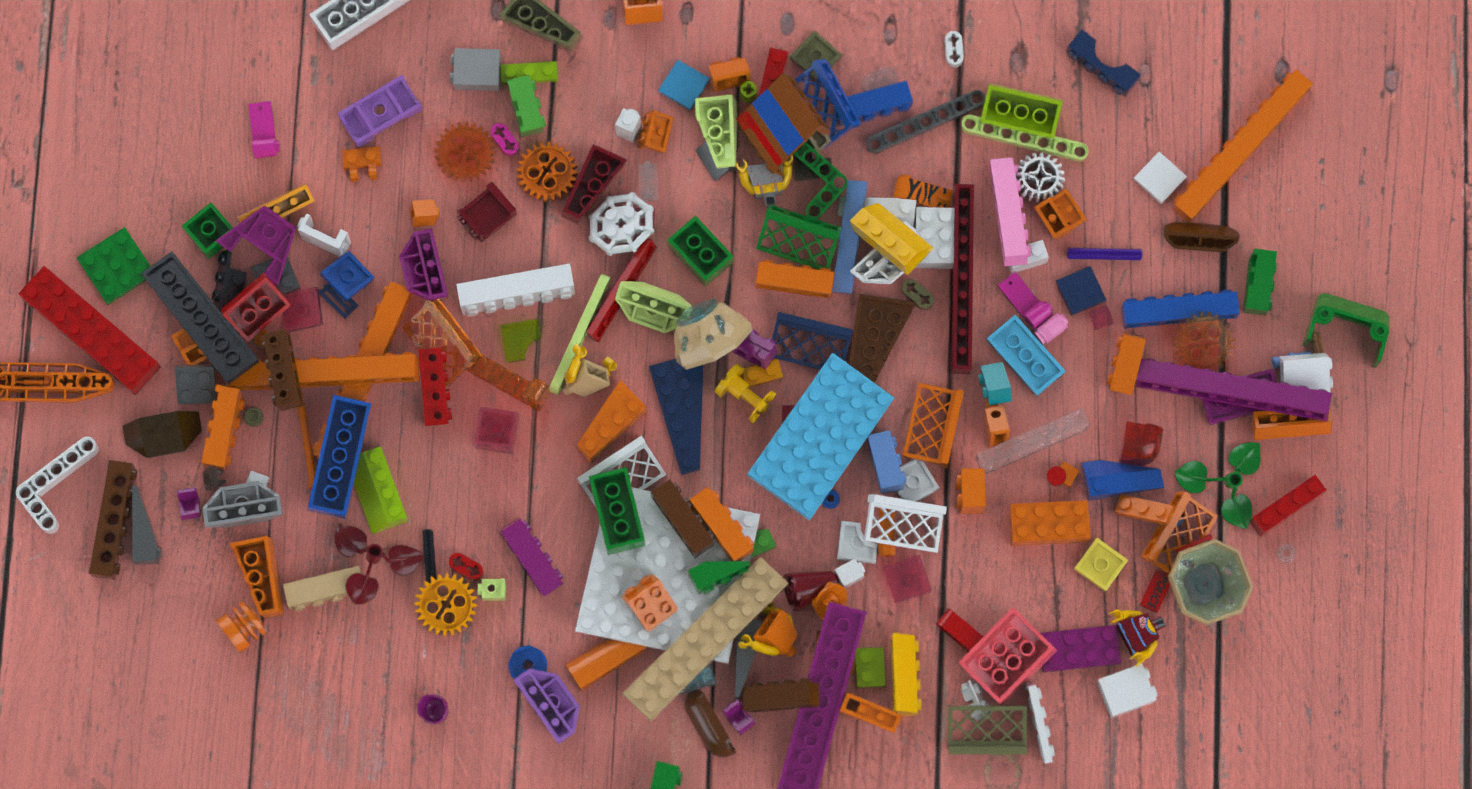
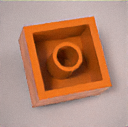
M985 468L961 469L960 474H957L955 479L956 490H959L956 497V509H960V514H983L986 507Z

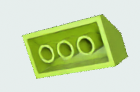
M989 83L980 122L1054 139L1063 100Z
M380 446L361 453L355 474L354 486L372 535L409 522L382 447Z

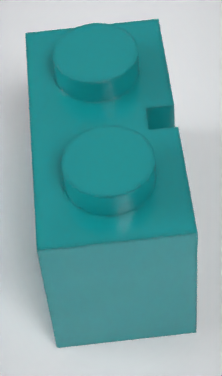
M1003 362L980 366L981 374H978V381L980 386L983 385V398H987L989 405L1011 402V386Z

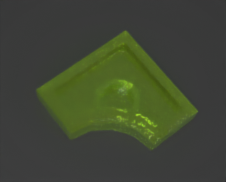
M538 319L500 325L506 363L526 360L528 347L534 341L541 339Z

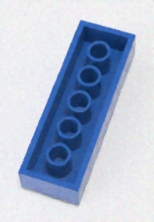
M333 395L307 511L346 519L371 403Z

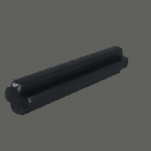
M426 529L422 532L426 582L430 584L431 576L437 580L433 530Z

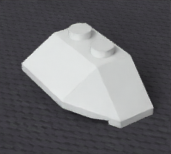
M906 221L903 222L906 226H908L911 230L918 234V231L914 227H912ZM873 249L850 270V273L862 283L892 284L904 273L876 249Z

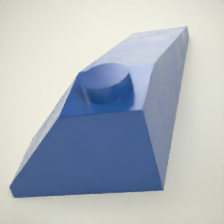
M1104 460L1081 463L1088 501L1164 488L1161 469Z

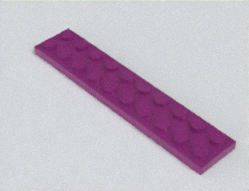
M829 601L808 675L812 682L819 683L820 707L799 709L777 789L819 788L866 618V611Z

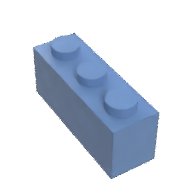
M890 430L869 435L867 443L881 495L904 490V483L907 481L905 472L900 470L899 465H902L900 454H896L895 447H897L895 436H891Z

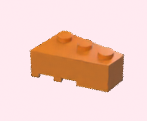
M1122 331V335L1118 337L1116 344L1118 348L1117 355L1113 356L1111 366H1114L1113 373H1109L1106 383L1109 385V390L1132 395L1146 343L1145 337Z

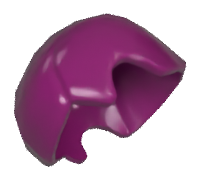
M427 694L420 699L417 705L418 716L426 723L440 724L449 713L448 703L439 695Z

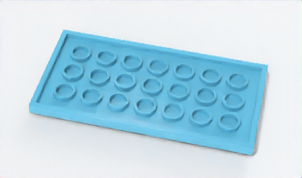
M832 353L746 475L807 520H810L892 403L894 397Z

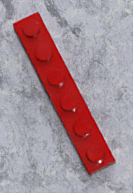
M647 238L637 248L634 256L629 259L623 274L618 277L615 287L609 292L607 300L599 308L594 321L589 324L586 333L592 340L599 343L620 309L619 303L615 300L620 282H636L657 247L651 239Z

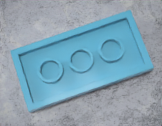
M1016 315L1011 317L986 339L1036 397L1066 372Z

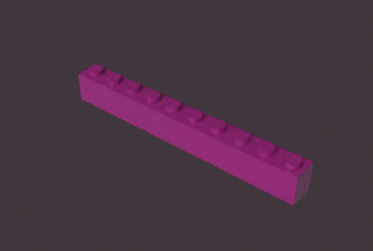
M1151 358L1141 359L1136 379V387L1321 421H1327L1332 393L1324 389L1314 390L1306 386H1292L1285 382L1275 383L1267 379H1253L1246 375L1236 376L1229 372L1219 373L1213 372L1211 369H1197L1190 365L1180 366L1172 362H1157Z

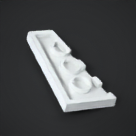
M1026 682L1023 686L1024 690H1029L1030 696H1028L1027 702L1031 712H1034L1032 722L1035 731H1038L1036 738L1042 761L1045 764L1053 762L1052 757L1055 756L1053 745H1049L1048 737H1051L1048 725L1045 726L1044 718H1046L1044 706L1041 707L1039 699H1042L1041 690L1032 682Z

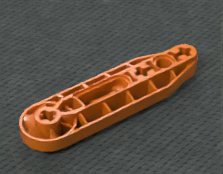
M0 362V381L6 380L5 384H0V402L77 403L109 394L115 388V381L111 375L77 363ZM1 366H8L7 371ZM12 366L27 367L26 372H12ZM31 367H46V371L31 372ZM50 367H65V372H50ZM69 367L84 369V373L69 372ZM18 378H35V379H44V380H28V379H24V381H18ZM66 380H69L70 383H67L66 386H64L63 383H66ZM84 380H90V384L87 387L81 386ZM105 380H107L108 383H106L105 387H103L101 384H103ZM18 384H24V385H44V387H43V386H18ZM10 393H25V398H10ZM30 393H44V398H29ZM49 393H64V399L48 398ZM68 393L83 394L82 397L68 399Z

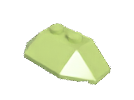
M621 281L615 298L629 321L663 333L675 330L682 320L688 317L693 308L680 295L645 282Z

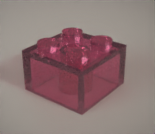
M480 407L474 440L475 449L513 454L519 413Z

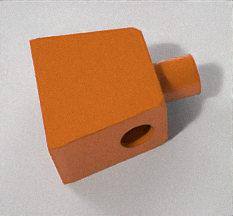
M987 400V408L984 410V423L989 448L1008 445L1010 429L1004 406H998V404L989 405Z

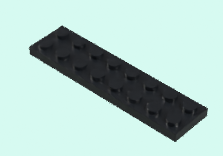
M170 252L141 273L228 385L259 363L258 358L173 252Z

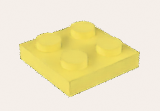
M1096 538L1074 570L1106 592L1126 565L1128 559L1099 538Z

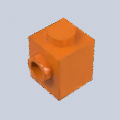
M434 199L411 202L409 212L413 227L435 225L437 218L440 216L439 207L435 205Z

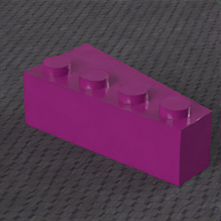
M517 518L498 532L501 536L505 537L508 547L516 554L519 563L528 572V576L541 595L546 596L563 584L561 579L564 577L558 568L553 569L550 564L553 562L547 552H542L540 549L542 544L536 536L532 537L530 534L531 527L527 521Z

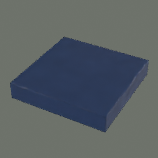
M1091 266L1056 280L1058 289L1071 316L1106 302L1105 295Z

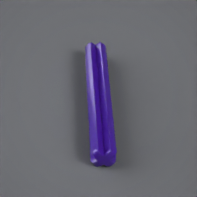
M1068 248L1067 258L1141 260L1142 250Z

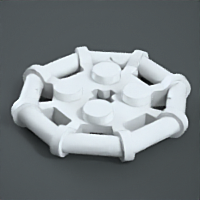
M634 192L624 195L606 196V199L588 216L590 219V242L595 243L609 256L617 253L636 252V249L654 233L653 206L648 205L636 196ZM627 202L626 206H615V203ZM634 204H636L642 210L636 212L633 208ZM610 206L611 209L606 211L605 216H600ZM642 218H645V226H641ZM624 221L626 224L620 228L618 224ZM597 223L602 224V231L598 232ZM636 233H637V235H638L639 233H641V234L634 240V242H633V241H632V240L634 239L633 236H634ZM607 237L611 240L610 244H607L602 239ZM628 243L627 245L617 246V244Z

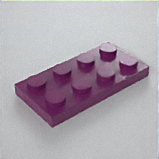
M1273 369L1246 375L1253 379H1267L1270 382L1277 383ZM1201 399L1209 426L1252 415L1253 412L1266 411Z
M1116 625L1040 633L1057 650L1043 665V673L1121 664Z

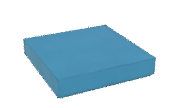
M677 60L658 92L691 111L695 104V98L700 97L710 78Z

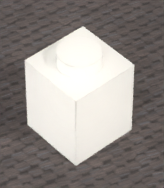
M856 559L834 570L840 585L845 588L864 579L863 573L865 569L861 562L857 563Z

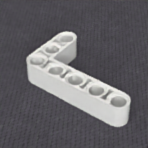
M84 437L16 489L17 498L40 528L48 534L58 531L59 522L40 497L96 456L99 446L93 438ZM93 443V448L90 451L84 450L86 444ZM77 455V460L70 463V456ZM56 467H62V471L59 474H53V470ZM41 478H45V485L38 486V481ZM25 490H30V496L22 498V493ZM36 505H42L40 512H33ZM53 520V525L50 528H45V522Z

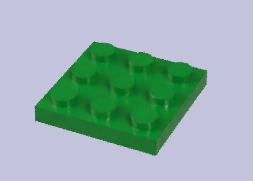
M125 227L76 257L107 305L144 283L146 280L141 273L151 267Z

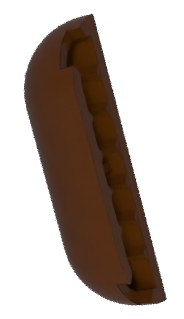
M1175 222L1165 225L1163 230L1164 238L1173 248L1181 250L1225 252L1235 243L1237 244L1240 238L1239 233L1235 229L1222 225Z
M699 685L692 688L685 699V710L706 748L718 757H729L736 754L728 734L705 694L702 693Z

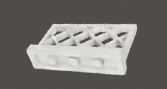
M642 436L576 478L594 506L593 494L587 487L590 484L589 476L613 471V468L617 465L618 469H620L623 461L633 462L631 473H628L630 475V482L632 481V476L643 478L642 486L637 489L644 490L666 475ZM643 448L648 454L647 462L636 460L637 452ZM632 455H634V459H633V460H632V459H628L629 457H631ZM635 463L646 465L644 476L633 474ZM648 466L657 467L660 475L655 478L647 477Z
M875 494L868 495L869 509L864 541L938 553L943 514H946L947 507ZM874 507L881 508L885 515L876 520L873 515ZM894 511H898L903 517L897 523H894L890 517V514ZM912 514H916L920 519V522L915 526H912L908 520V517ZM887 517L892 526L884 531L879 523ZM930 517L937 518L936 526L933 529H930L926 523V520ZM905 520L910 529L902 534L897 526ZM923 523L928 532L920 537L915 529ZM877 526L882 534L877 538H870L871 529ZM893 529L900 536L895 541H891L887 536ZM911 532L918 539L913 544H909L905 539ZM929 535L934 540L933 548L927 547L923 542Z

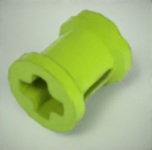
M746 81L740 87V98L746 103L753 102L757 97V87L753 82ZM747 90H751L750 95L746 94Z

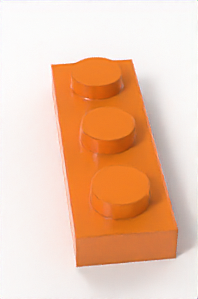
M1120 495L1114 512L1120 516L1169 526L1175 508L1169 504Z

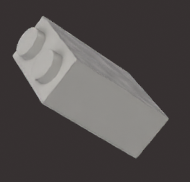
M455 48L454 54H451V66H454V72H450V84H453L454 90L499 91L500 49Z

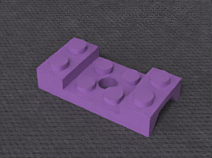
M401 75L337 114L359 148L373 140L375 135L404 118L412 117L422 111L423 108L412 93L405 78ZM378 106L385 108V112L381 115L375 113V109Z

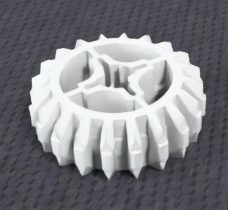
M1033 153L1032 159L1027 155L1025 161L1021 160L1019 162L1018 173L1015 174L1016 181H1020L1021 191H1024L1022 197L1024 198L1029 195V202L1032 201V198H1036V203H1039L1040 198H1042V201L1046 200L1047 197L1052 198L1060 193L1059 190H1062L1064 187L1061 183L1065 182V178L1061 176L1065 174V171L1060 170L1061 164L1055 165L1057 162L1056 158L1052 161L1050 160V154L1044 158L1043 153H1040L1039 157H1037L1036 153ZM1038 165L1036 171L1025 173L1028 168ZM1044 166L1050 169L1053 175L1051 173H1047L1044 170ZM1039 171H1040V175L1042 176V177H1041L1042 180H1041V182H1040V185H1039V180H1037V178H1038L1037 175L1039 174ZM1025 180H1027V182H1030V183L1034 184L1035 190L1032 189V188L1026 183ZM1054 183L1049 189L1041 191L1043 185Z

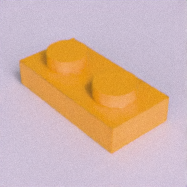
M778 359L770 361L766 369L754 365L744 368L742 373L743 379L750 384L749 388L783 379Z

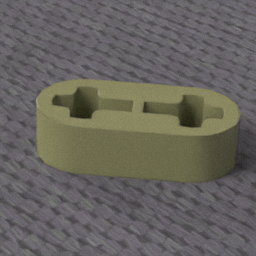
M908 279L903 283L902 293L911 302H916L915 305L918 308L928 310L932 307L934 298L922 285L914 279ZM907 285H914V291L917 294L913 291L907 292ZM919 295L924 299L928 297L929 304H921L922 299L919 297Z

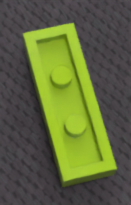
M557 61L501 65L502 85H508L507 80L526 75L530 76V80L534 79L535 83L557 82Z

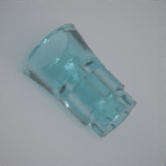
M709 664L679 694L717 685L711 665Z

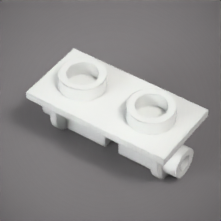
M969 680L961 684L962 689L960 690L965 702L973 700V703L970 705H989L984 700L981 694L983 693L982 687L976 680ZM975 711L971 714L975 721L981 720L982 715L983 717L985 716L981 711Z

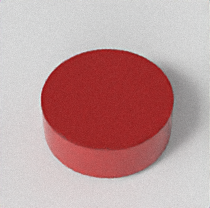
M1054 466L1047 473V481L1052 486H1061L1066 480V472L1063 468Z

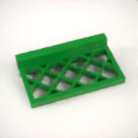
M770 204L765 215L756 249L811 266L818 270L820 268L829 269L842 227ZM769 219L776 221L780 228L771 232L768 227ZM789 226L795 227L798 234L789 238L785 228ZM782 231L786 239L777 243L773 234ZM807 232L813 233L816 240L807 243L803 234ZM770 236L774 245L771 247L761 245L764 238ZM800 237L804 245L795 249L791 240ZM828 238L834 241L832 247L825 249L821 240ZM788 242L792 251L784 253L779 246ZM818 242L822 251L813 255L809 246ZM806 248L810 257L802 259L797 252ZM824 254L827 259L826 266L818 264L815 258Z

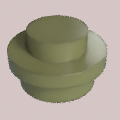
M251 407L245 411L244 420L249 426H258L263 421V413L260 409Z

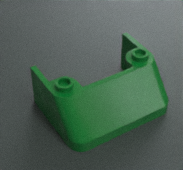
M1320 294L1315 300L1302 346L1306 347L1311 340L1315 323L1326 325L1332 321L1333 317L1370 328V337L1374 341L1379 342L1372 365L1373 368H1376L1382 360L1389 336V315L1383 310L1331 294Z

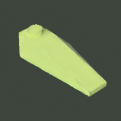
M732 94L695 98L696 118L716 167H735L737 147L736 100Z

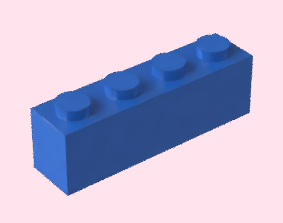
M907 80L847 96L860 121L863 120V122L871 121L874 117L880 115L881 117L889 116L892 112L898 110L899 112H905L913 105ZM838 120L839 125L843 126L844 124L842 123V121Z

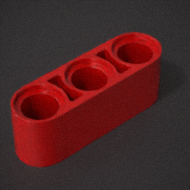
M947 609L936 622V625L967 652L984 637L951 609Z

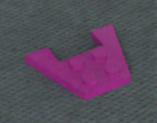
M264 205L217 239L216 242L232 252L242 237L247 239L274 258L264 273L274 283L279 285L296 227Z

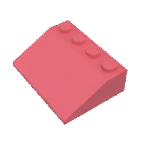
M1013 607L958 663L1000 705H1004L1057 650Z

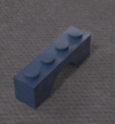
M1081 30L1068 45L1066 51L1068 56L1072 60H1078L1082 63L1083 68L1088 72L1095 73L1102 83H1108L1115 93L1126 97L1139 81L1141 74L1127 63L1119 67L1104 65L1095 53L1097 40L1084 30Z

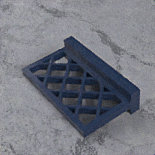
M778 312L772 340L775 342L778 336L780 340L775 344L777 345L781 342L787 352L780 356L776 355L774 359L821 369V365L827 359H825L820 350L830 344L835 355L841 358L839 354L843 352L842 360L845 361L853 330ZM779 325L787 326L791 333L781 339L778 334ZM800 330L806 331L810 337L802 343L795 336V333ZM819 334L825 335L828 343L821 347H818L813 339ZM793 335L798 345L788 350L783 341ZM837 339L846 340L844 349L837 352L832 342ZM812 340L817 349L807 355L802 345ZM798 347L801 348L805 355L800 360L794 359L790 353ZM818 351L824 361L816 365L811 362L809 356Z

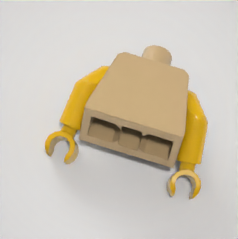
M575 344L572 351L576 356L572 358L570 367L564 374L566 384L562 385L564 394L576 393L586 397L611 386L609 373L617 368V363L610 357H606L603 360V365L606 367L604 368L585 359L580 361L581 358L587 355V350L583 345L580 348L578 344Z

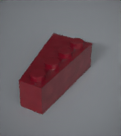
M593 144L561 217L578 224L622 170L627 159Z

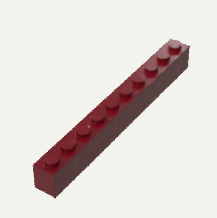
M955 184L953 198L954 264L952 271L951 374L970 375L972 371L974 184Z

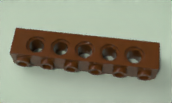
M109 460L89 574L92 577L115 580L116 575H119L120 564L118 560L119 556L123 555L124 550L122 538L126 537L127 534L125 522L126 518H129L131 510L128 507L129 499L132 500V483L137 478V469H135L132 463ZM119 479H125L123 486H116ZM117 497H121V504L117 506L113 505L114 499ZM113 516H118V522L113 525L110 524V519ZM115 535L114 542L106 543L107 537ZM111 554V560L103 562L104 555Z

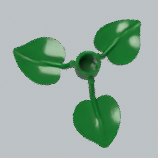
M1248 442L1233 448L1229 454L1228 461L1236 468L1234 472L1227 474L1225 477L1206 478L1208 474L1207 468L1199 461L1187 462L1175 471V477L1179 485L1190 493L1204 491L1206 487L1205 481H1223L1227 488L1232 489V499H1226L1221 507L1223 518L1228 523L1241 529L1248 527L1252 517L1251 501L1244 494L1235 497V493L1238 490L1237 487L1243 482L1241 474H1254L1260 466L1259 443Z

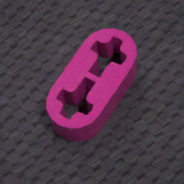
M494 124L491 128L492 138L506 156H515L519 151L518 142L504 124ZM496 129L503 130V139L499 134L495 135ZM506 141H508L510 145L514 144L513 151H511L510 149L506 150Z

